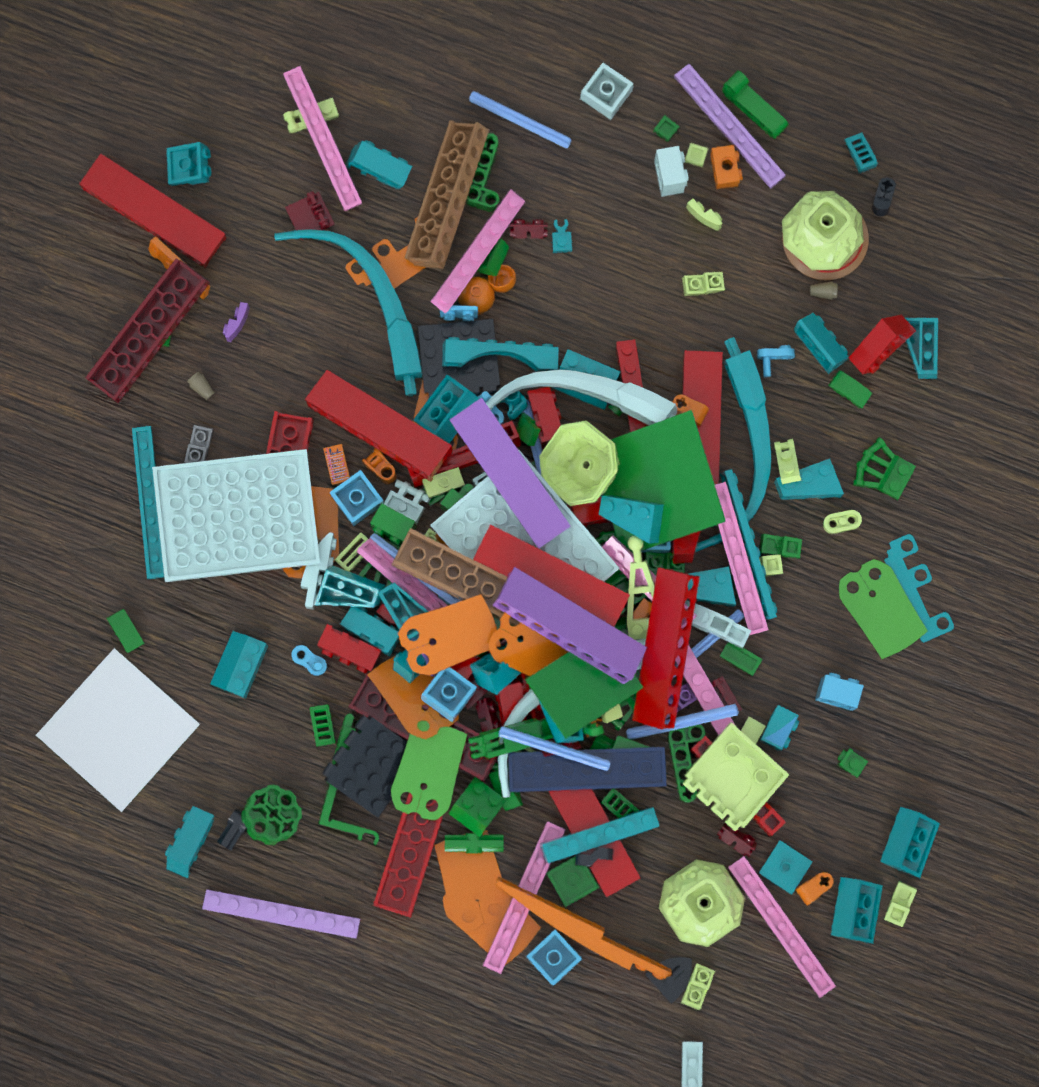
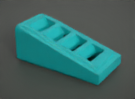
M863 133L845 139L859 174L877 167V159ZM860 139V143L852 145L851 142ZM861 146L864 147V149H861V150H859V151H856V150H855V148H858V147H861ZM864 152H866L867 154L862 157L858 156L859 154H862ZM865 159H869L868 162H865V163H862V162H861V161H863V160H865Z

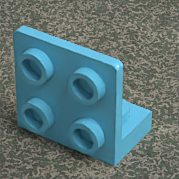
M452 305L447 313L440 310V318H444L446 321H454L455 318H462L463 321H474V319H478V306Z

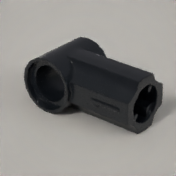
M235 809L227 822L228 825L217 841L230 851H232L242 833L244 834L247 830L242 822V812L238 809Z

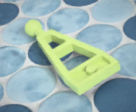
M634 535L628 540V546L633 550L634 562L630 563L628 593L630 596L628 598L627 627L629 637L636 640L646 638L650 617L633 619L634 596L638 593L651 592L653 598L655 583L647 561H642L641 548L643 547V540ZM636 569H643L648 585L635 586Z

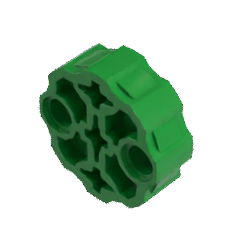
M268 785L266 788L256 790L246 800L245 808L242 811V822L247 828V834L253 840L264 842L265 845H276L278 842L287 840L296 832L299 820L302 818V810L296 802V796L290 790H284L278 785ZM261 797L262 799L260 800L259 804H256L254 806L256 799H259ZM281 798H286L289 805L282 804ZM271 812L275 814L272 818L269 817ZM256 824L262 827V833H258L255 830ZM289 824L290 826L287 831L282 833L284 827Z

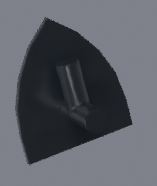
M676 957L659 962L671 969L672 974L666 977V979H657L650 971L645 974L671 1004L687 987L692 971V958Z

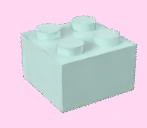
M602 63L581 91V100L611 120L632 92L633 83Z
M679 146L656 150L654 163L661 197L683 193L688 181L687 169H683V163H685L683 151L680 152Z

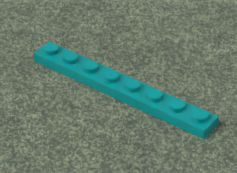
M152 427L132 428L147 579L163 578L164 568L152 468L156 467Z
M732 469L720 473L722 483L726 482L765 620L777 617V607L772 602L770 596L772 594L771 587L766 583V571L759 560L760 551L755 546L753 540L755 535L752 528L749 527V515L744 510L742 504L744 500L742 493L738 491L737 476L733 473Z

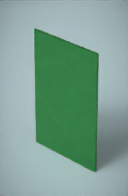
M571 652L566 653L525 680L565 739L644 688L635 675L632 680L622 684Z

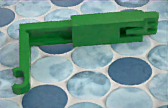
M347 714L344 717L334 755L340 746L345 749L348 745L343 743L352 729L356 731V729L351 728L354 719L352 714ZM328 783L318 824L357 834L358 841L362 839L364 833L372 834L375 837L373 843L376 845L379 841L377 832L330 819L328 821L337 790Z
M532 718L503 726L544 740L554 738L546 718L540 720ZM589 723L582 728L583 733L589 736H597L604 733L603 726H597L596 723ZM501 727L481 732L479 736L468 739L469 743L477 742V744L470 746V751L478 750V752L471 754L472 758L484 756L489 759L526 749L530 746L503 738L502 742L504 743L499 744L498 740L491 742L490 739L500 737L499 731Z

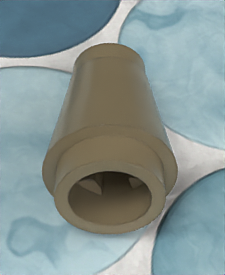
M831 281L811 285L810 295L833 300V298L838 296V283Z
M199 372L195 373L187 381L190 384L189 387L206 400L215 393L205 376Z

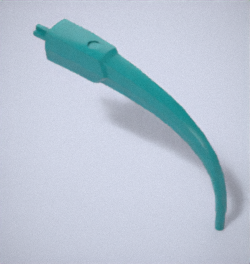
M310 229L274 233L275 241L302 238L330 241L344 248L357 260L369 277L383 311L388 329L387 333L396 381L404 382L405 396L416 395L415 379L422 378L423 374L414 331L411 323L407 321L401 302L379 262L358 243L346 236L331 231Z
M735 337L724 341L731 358L725 360L723 364L739 407L743 410L752 446L754 462L753 486L750 500L745 508L750 521L764 499L771 472L769 424L765 408L766 397L750 350L741 353ZM721 533L699 542L696 552L722 542Z

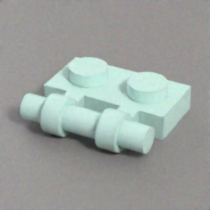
M397 480L395 487L400 489L398 494L390 491L384 505L414 520L417 525L425 510L423 506L419 505L420 502L423 500L429 503L431 498H428L426 491L418 490L406 481ZM409 493L415 497L411 501L405 498V495Z

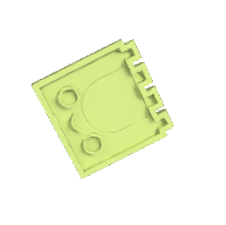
M729 723L684 775L687 779L683 782V785L692 793L699 788L700 791L696 796L706 806H709L713 801L714 804L710 809L721 819L728 815L729 817L725 820V823L736 831L740 826L744 828L789 774L733 723Z

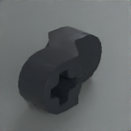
M882 178L879 181L872 206V212L877 216L882 217L889 212L896 186L895 181L891 178Z
M596 847V850L591 855L576 854L575 865L592 867L598 859L613 860L614 849Z

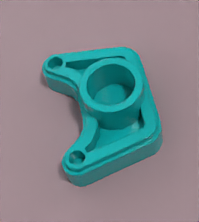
M520 391L514 392L500 401L506 403L509 407L507 415L510 420H514L528 407L527 400Z

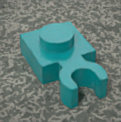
M567 219L564 220L565 225L562 227L558 226L557 220L554 221V228L557 232L552 233L553 253L572 252L571 232H566L568 228Z

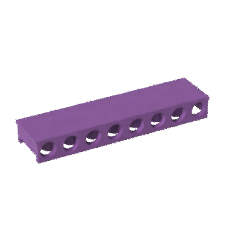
M482 398L450 419L456 431L537 548L542 547L571 527Z
M516 567L513 568L508 574V578L493 606L506 612L511 617L620 683L625 684L633 679L647 649L646 646Z

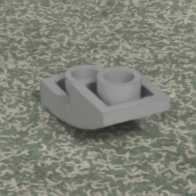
M194 425L190 444H188L185 463L206 460L214 429Z

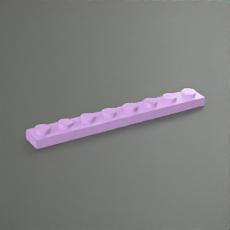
M690 64L675 74L674 78L731 144L734 145L770 189L785 178L786 175Z
M206 890L202 908L204 910L351 938H357L360 919L211 890Z

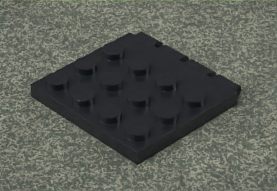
M493 319L418 326L424 393L428 394L429 398L446 375L452 377L476 396L480 395L481 388H483V392L486 391L489 394L497 392L496 387H500L497 355L478 357L467 362L462 367L442 366L443 343L446 339L458 337L460 340L467 341L469 338L478 339V342L495 340Z
M362 715L355 725L359 731L356 732L352 729L343 742L348 745L347 748L339 747L332 757L336 761L335 765L329 762L322 771V774L326 776L325 781L379 818L392 799L391 788L407 742L369 715L366 718Z

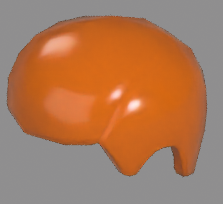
M501 265L497 276L488 275V283L496 292L504 293L510 291L516 283V273L508 265Z

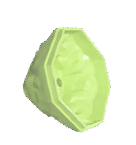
M834 191L807 192L782 219L784 246L811 270L840 269L864 242L862 215L853 205ZM823 222H827L829 226L824 225Z
M588 421L561 425L539 456L541 476L569 506L596 502L613 482L618 472V465L620 464L615 443Z
M696 859L664 881L659 910L681 942L708 947L740 926L745 896L724 865ZM706 899L707 906H701L700 901Z

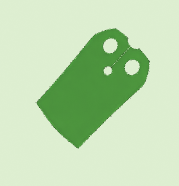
M873 559L863 564L858 572H850L840 580L839 596L842 603L866 634L881 659L907 648L928 632L892 568L887 564ZM872 568H878L881 571L879 579L873 580L870 578L869 571ZM851 581L859 585V590L854 594L849 593L847 590V584ZM871 590L876 592L875 597L869 596Z
M422 720L418 722L417 727L420 731H427L430 725L427 721ZM447 726L441 727L437 732L438 734L427 739L410 734L391 788L392 800L397 810L407 814L417 811L421 818L437 820L449 809L467 734ZM422 783L427 784L426 790L422 791L420 788ZM409 792L412 794L413 800L410 804H403L401 802L400 796L402 793ZM430 799L438 802V809L434 812H430L426 808V803Z

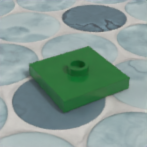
M575 857L546 873L565 907L599 888L587 866L575 865Z

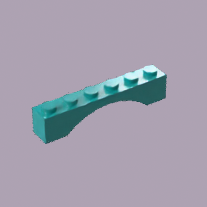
M449 337L443 343L442 366L462 367L467 362L478 357L503 355L520 360L535 372L558 370L559 347H553V344L535 346L531 342L523 343V345L516 344L514 341L497 343V340H486V342H478V339L469 338L467 341H464L458 337Z
M648 807L601 825L540 843L545 862L551 863L659 827L654 808Z

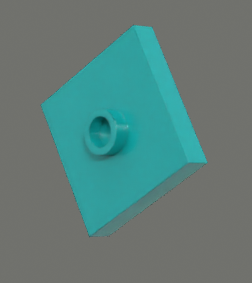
M779 840L759 871V874L792 895L812 864V861Z

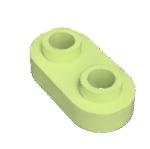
M855 510L830 514L824 519L823 527L830 534L854 530L860 526L862 517ZM848 518H853L854 523L850 524ZM829 522H835L836 527H830Z

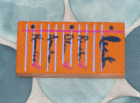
M342 444L323 448L332 486L342 484L350 478Z

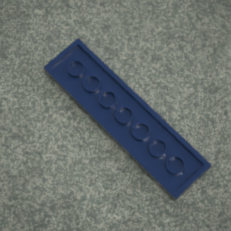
M665 747L578 750L609 760L610 767L608 771L555 754L544 757L542 752L508 753L510 792L667 786Z

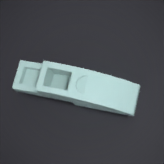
M329 532L318 544L320 564L306 565L301 582V588L308 589L305 603L306 609L314 610L318 596L317 589L318 586H321L323 575H320V572L325 573L326 569L333 566L334 558L331 557L332 550L336 549L337 539L334 538L333 533Z
M686 600V601H685V604H686L688 607H689V605H690V601H687V600ZM695 604L694 613L697 616L692 621V626L706 633L709 632L743 649L751 630L735 623L734 620Z

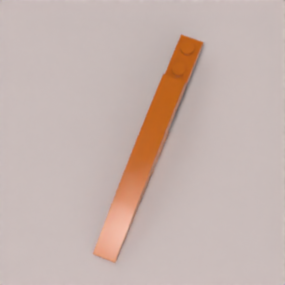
M498 876L496 884L541 919L583 946L630 970L634 963L637 969L641 971L648 970L657 979L663 980V978L666 979V977L671 976L670 968L603 936L604 927Z

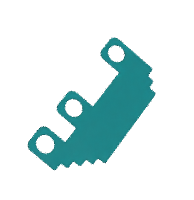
M908 534L889 543L891 549L887 551L889 557L884 561L892 568L909 601L928 632L920 637L921 641L924 643L952 631L954 624L950 615L947 612H943L930 618L916 589L931 582L932 576L928 567L925 564H921L908 570L904 563V557L918 551L914 537ZM906 539L913 543L912 550L908 552L901 548L902 541ZM923 569L927 573V578L924 581L916 580L915 572L917 570ZM941 617L949 621L948 628L944 630L939 629L937 626V620Z

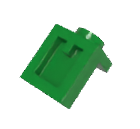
M848 748L847 751L843 749L837 758L839 760L838 766L856 778L859 777L868 762L853 752L851 748Z

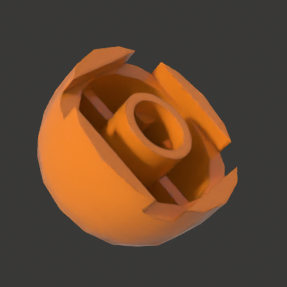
M475 276L470 279L459 295L458 302L460 306H478V315H481L492 308L495 301V291L487 279Z

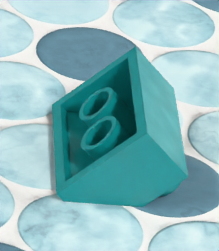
M812 313L800 319L793 331L825 371L830 374L847 361L849 357L847 355L848 351L843 345L837 343L835 334L825 328L823 319L819 315L816 316Z
M569 349L559 370L577 371L618 381L620 371ZM552 387L602 410H605L608 404L598 398L574 390Z
M446 375L413 420L427 431L450 443L457 434L450 419L480 398L452 377Z
M232 631L210 685L246 699L267 651V643Z
M900 807L880 862L920 878L940 823L919 812Z
M841 877L831 935L873 944L883 885Z

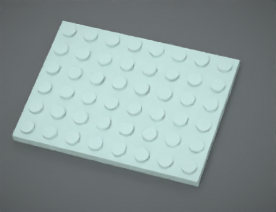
M307 449L152 467L165 582L320 564Z
M521 453L571 526L538 549L602 581L607 580L619 567ZM486 477L430 525L449 548L471 559L474 558L490 524L537 548L489 477Z

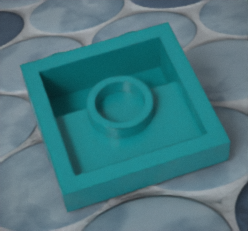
M196 142L167 148L169 185L176 186L187 183L195 185L209 182L208 177L211 176L212 171L208 165V158L211 157V152L207 145Z

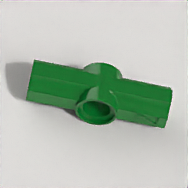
M475 833L445 835V852H503L504 838L500 834H482L480 837Z

